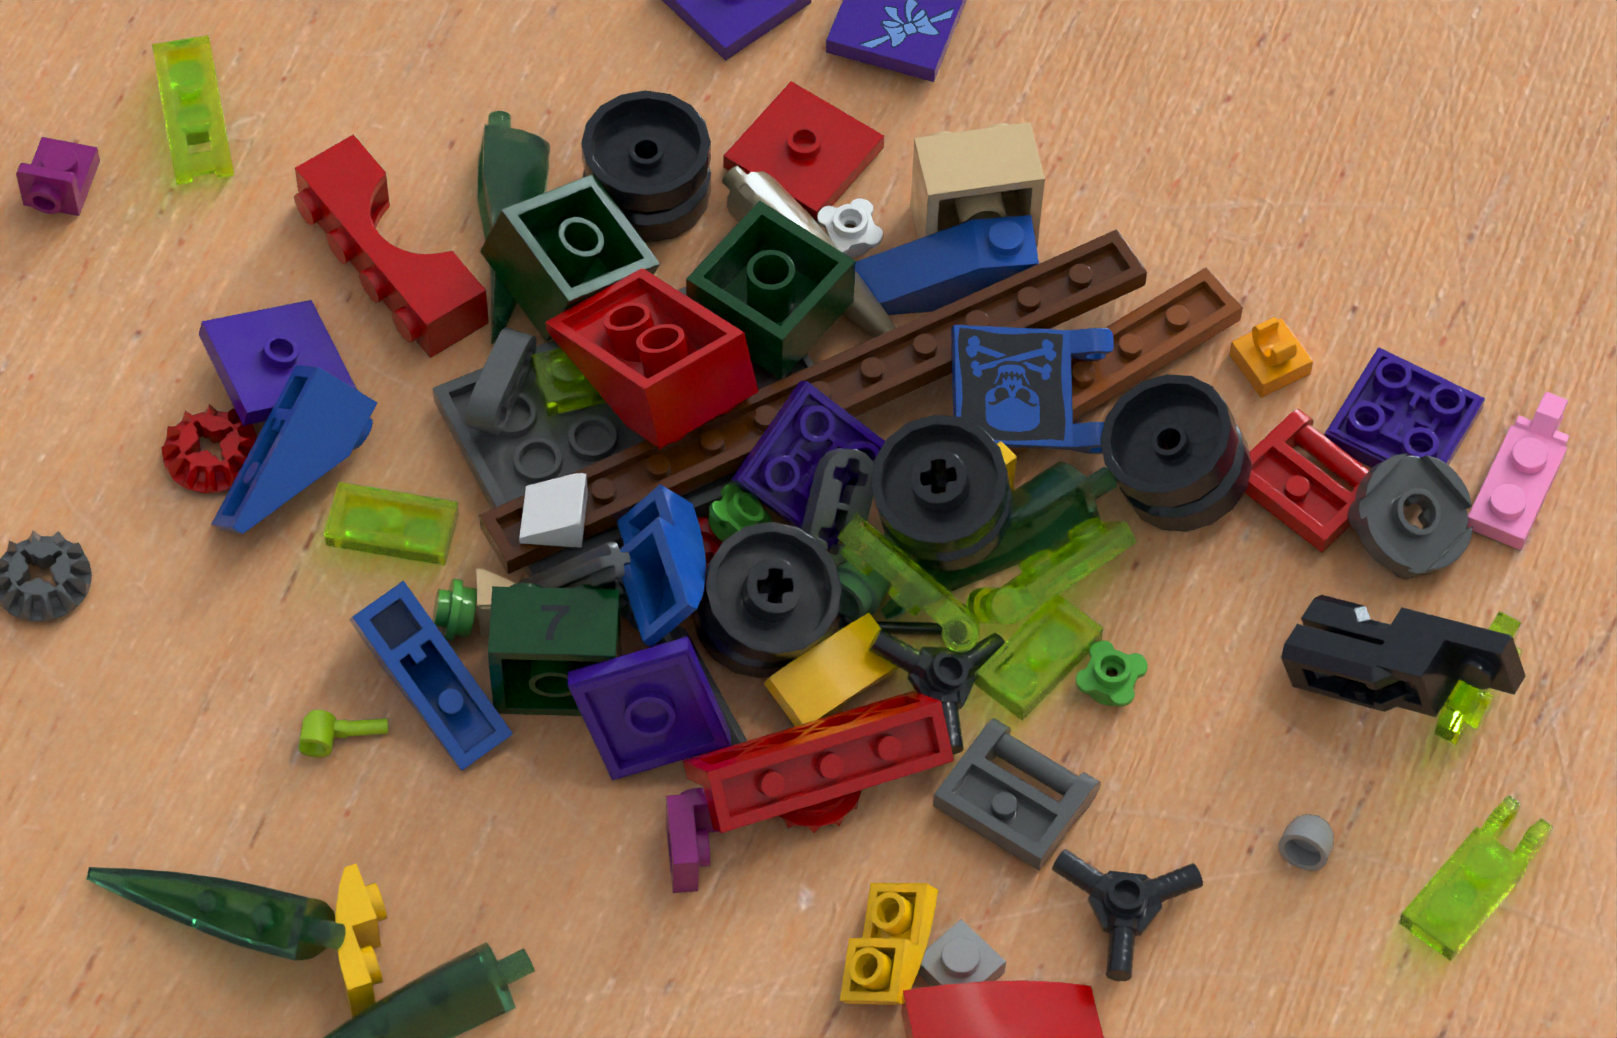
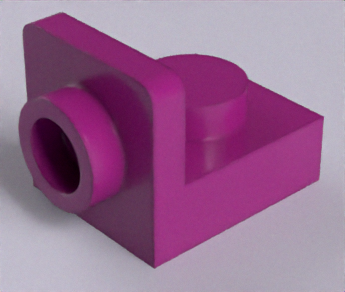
M41 137L32 163H20L16 173L23 205L33 207L47 214L60 212L80 216L100 163L98 148Z
M693 788L679 795L666 796V832L673 893L698 891L699 867L710 866L708 833L718 831L712 827L704 788Z

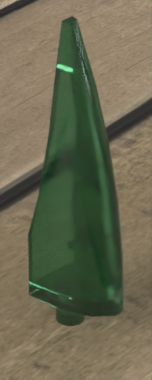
M494 111L489 114L488 125L485 124L478 153L477 206L482 220L485 241L502 209L546 193L548 186L550 144L538 135L511 128V115L505 111ZM489 265L491 281V344H495L500 332L507 327L517 301Z
M1062 461L1057 462L1011 492L1013 498L1011 524L996 550L976 565L951 572L928 570L920 567L881 609L882 615L886 620L891 619L980 579L1054 552L1101 523L1095 500L1116 488V480L1106 467H1102L1086 477L1070 464Z
M89 867L87 880L156 913L245 948L296 961L316 957L326 950L327 947L339 949L345 939V926L335 922L336 917L333 909L326 902L319 899L265 886L187 873L127 868Z
M485 942L391 992L341 1024L323 1038H452L515 1009L516 1007L508 984L535 972V969L524 948L497 961L491 947Z

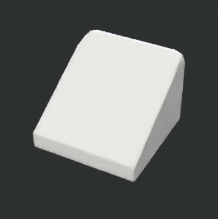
M575 473L526 486L519 536L520 543L582 548L588 499L587 474Z

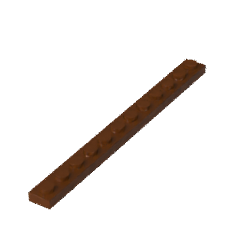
M1116 229L763 387L755 395L737 404L730 412L718 415L690 431L680 441L659 449L648 440H645L571 473L587 474L588 499L583 540L618 525L617 521L660 484L682 496L737 471L800 381H808L853 417H856L951 374V327L953 325L1051 329L1145 286L1147 271ZM525 495L479 515L480 528L507 574L567 548L564 546L522 544L519 542Z

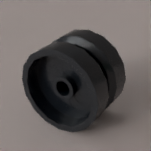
M647 90L621 94L601 105L586 123L581 142L584 166L583 178L592 174L595 175L646 243L672 239L692 228L707 210L711 192V171L709 167L711 141L704 119L687 102L671 94Z
M1166 374L1139 383L1122 395L1105 419L1100 440L1104 463L1119 484V488L1127 502L1141 520L1161 530L1188 532L1212 525L1233 510L1247 490L1252 469L1248 443L1239 427L1235 424L1228 405L1213 386L1193 376Z
M931 415L908 422L886 439L874 460L871 488L885 537L902 558L924 569L951 572L978 564L998 548L1011 524L1013 498L1001 449L984 428L961 417Z
M775 522L745 526L723 541L706 568L703 596L697 610L692 613L698 639L714 660L734 673L757 678L772 676L819 644L836 618L842 591L836 563L818 540L798 527Z

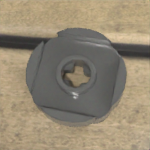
M1399 454L1374 466L1361 480L1356 491L1355 501L1352 502L1348 511L1349 523L1358 532V536L1368 553L1383 567L1391 570L1393 574L1403 579L1431 574L1452 564L1463 554L1471 540L1473 526L1467 528L1468 515L1466 509L1472 507L1465 484L1458 474L1445 462L1428 455L1419 458L1412 455ZM1417 503L1421 507L1422 512L1419 514L1418 519L1423 525L1422 529L1416 525L1411 526L1404 517L1403 505L1410 506Z

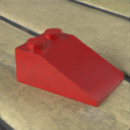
M644 268L639 269L545 322L549 335L623 423L659 449L680 441L690 431L718 415L730 412L737 404L759 392L744 332Z

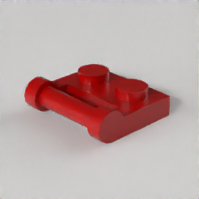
M1295 409L1250 451L1252 469L1248 487L1244 493L1323 553L1351 526L1348 518L1349 507L1355 501L1357 488L1369 469L1313 427L1314 420L1300 409ZM1297 445L1354 489L1351 492L1346 490L1293 448Z

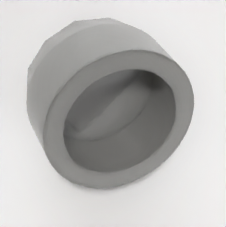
M1311 814L1296 817L1286 827L1279 841V851L1284 859L1300 869L1319 870L1325 866L1332 852L1334 833L1329 823L1320 816Z

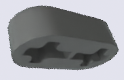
M504 328L500 332L471 394L466 414V424L468 427L493 435H499L502 432L531 370L536 352L537 340L535 336L510 328Z
M837 448L827 452L819 460L815 469L801 528L802 531L818 540L827 551L828 543L819 539V532L821 527H832L837 509L839 510L835 525L837 531L844 533V540L842 545L832 544L828 553L836 564L847 562L858 553L863 541L873 499L871 479L874 463L867 454L857 449ZM848 460H851L850 470L858 473V481L856 485L849 484L845 486L840 503L842 482L833 479V473L836 467H846Z

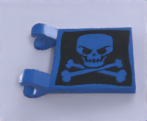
M953 325L951 327L953 416L961 417L984 428L996 444L1002 441L1008 448L1058 449L1087 454H1103L1100 440L1105 422L1073 424L1071 357L1085 361H1100L1104 359L1106 354L1111 353L1114 348L1112 331L1107 328L1055 330Z

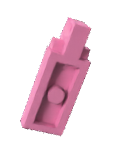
M1545 392L1533 420L1519 415L1515 425L1510 426L1468 515L1467 528L1473 526L1472 531L1522 550L1566 454V444L1569 435L1557 430L1563 419V412L1568 400Z

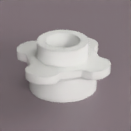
M858 198L853 200L851 204H845L839 208L825 206L818 213V224L826 229L827 235L838 249L850 258L863 255L870 248L878 246L883 239L882 229L876 226L872 219L873 205L868 200ZM847 224H853V225H855V227H854V228H848V227H845V225H847Z

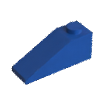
M1032 216L973 219L856 261L855 270L888 315L933 312L1038 265L1039 259Z
M296 365L211 525L223 531L243 534L350 456L352 450L359 448L368 437L373 424L370 416L377 402L320 367Z
M404 580L349 619L381 666L461 771L513 734Z

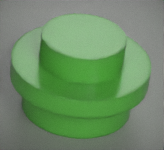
M459 579L451 580L449 590L438 589L434 604L432 621L436 626L443 627L442 635L448 641H453L455 635L469 637L475 616L477 589L464 587L463 580Z

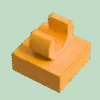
M1274 316L1253 326L1252 332L1231 341L1230 357L1260 398L1311 374L1313 360L1282 318L1277 319Z

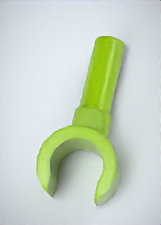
M321 709L312 710L302 721L298 749L300 753L307 756L325 757L332 752L334 737L347 738V736L388 734L387 718L347 721L346 719L337 720L328 711Z

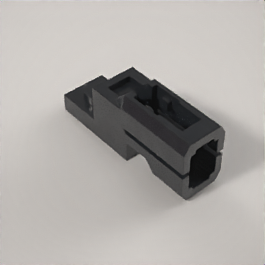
M1320 595L1312 600L1301 617L1303 625H1296L1286 640L1281 655L1292 687L1383 712L1399 707L1432 717L1438 715L1459 680L1477 689L1485 690L1491 688L1515 695L1526 677L1512 635L1403 607L1390 625L1371 620L1364 605L1325 595Z

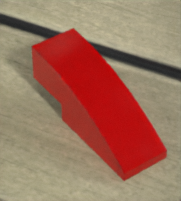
M1017 980L945 984L903 990L901 1014L907 1038H1104L1092 988L1088 985Z

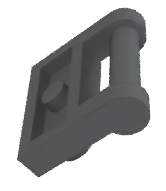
M993 718L983 728L934 793L933 806L1037 870H1040L1080 814H1083L1089 808L1100 789L1101 782L1085 772L1079 776L1011 736V728ZM998 756L1064 797L1060 802H1057L990 760Z

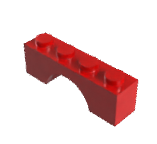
M354 134L295 167L298 193L294 195V201L300 214L308 224H319L326 233V239L333 254L342 264L350 261L359 272L360 282L367 295L375 303L381 301L385 303L392 312L396 328L408 343L416 340L426 354L432 358L489 324L486 289L453 251L435 254L408 252L390 244L376 230L380 219L390 207L386 172Z

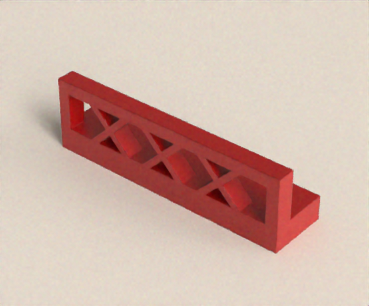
M910 691L683 760L687 779L704 788L713 829L724 833L953 762L954 758L941 701L915 691Z

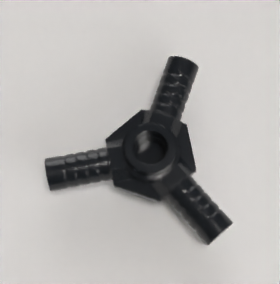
M879 629L868 650L908 672L907 679L916 692L941 701L952 753L958 754L964 750L958 712L964 706L975 682V672L1007 653V645L999 634L992 633L964 651H959L956 648L922 647L919 651L883 629Z
M1064 849L1052 867L1054 872L1090 895L1088 902L1103 931L1109 933L1106 976L1114 981H1127L1132 978L1135 936L1143 934L1162 909L1161 903L1203 886L1200 871L1194 863L1153 879L1145 874L1109 871L1104 874L1087 862H1084L1081 858H1078L1069 850Z

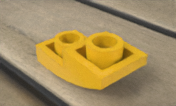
M870 613L823 640L764 682L766 688L794 726L834 714L842 709L853 697L891 676L899 669V667L868 650L874 636L881 629Z
M357 863L344 867L338 889L335 918L338 957L352 1018L377 1010L373 985L382 983L383 978L373 949L381 946L378 922L388 919L376 882L364 885Z
M870 883L863 937L849 938L840 995L841 1002L845 1004L902 1005L903 990H910L912 988L925 954L933 923L938 889L928 883Z

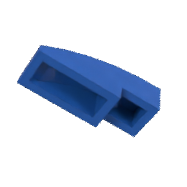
M661 484L617 521L624 542V546L620 551L628 552L631 559V564L624 566L625 574L622 580L642 641L650 647L654 646L697 610L703 596L706 580L705 550L694 506L691 502Z

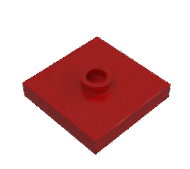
M790 81L723 155V168L729 171L733 167L739 166L746 174L761 171L768 173L817 222L819 211L825 206H833L884 148V135Z

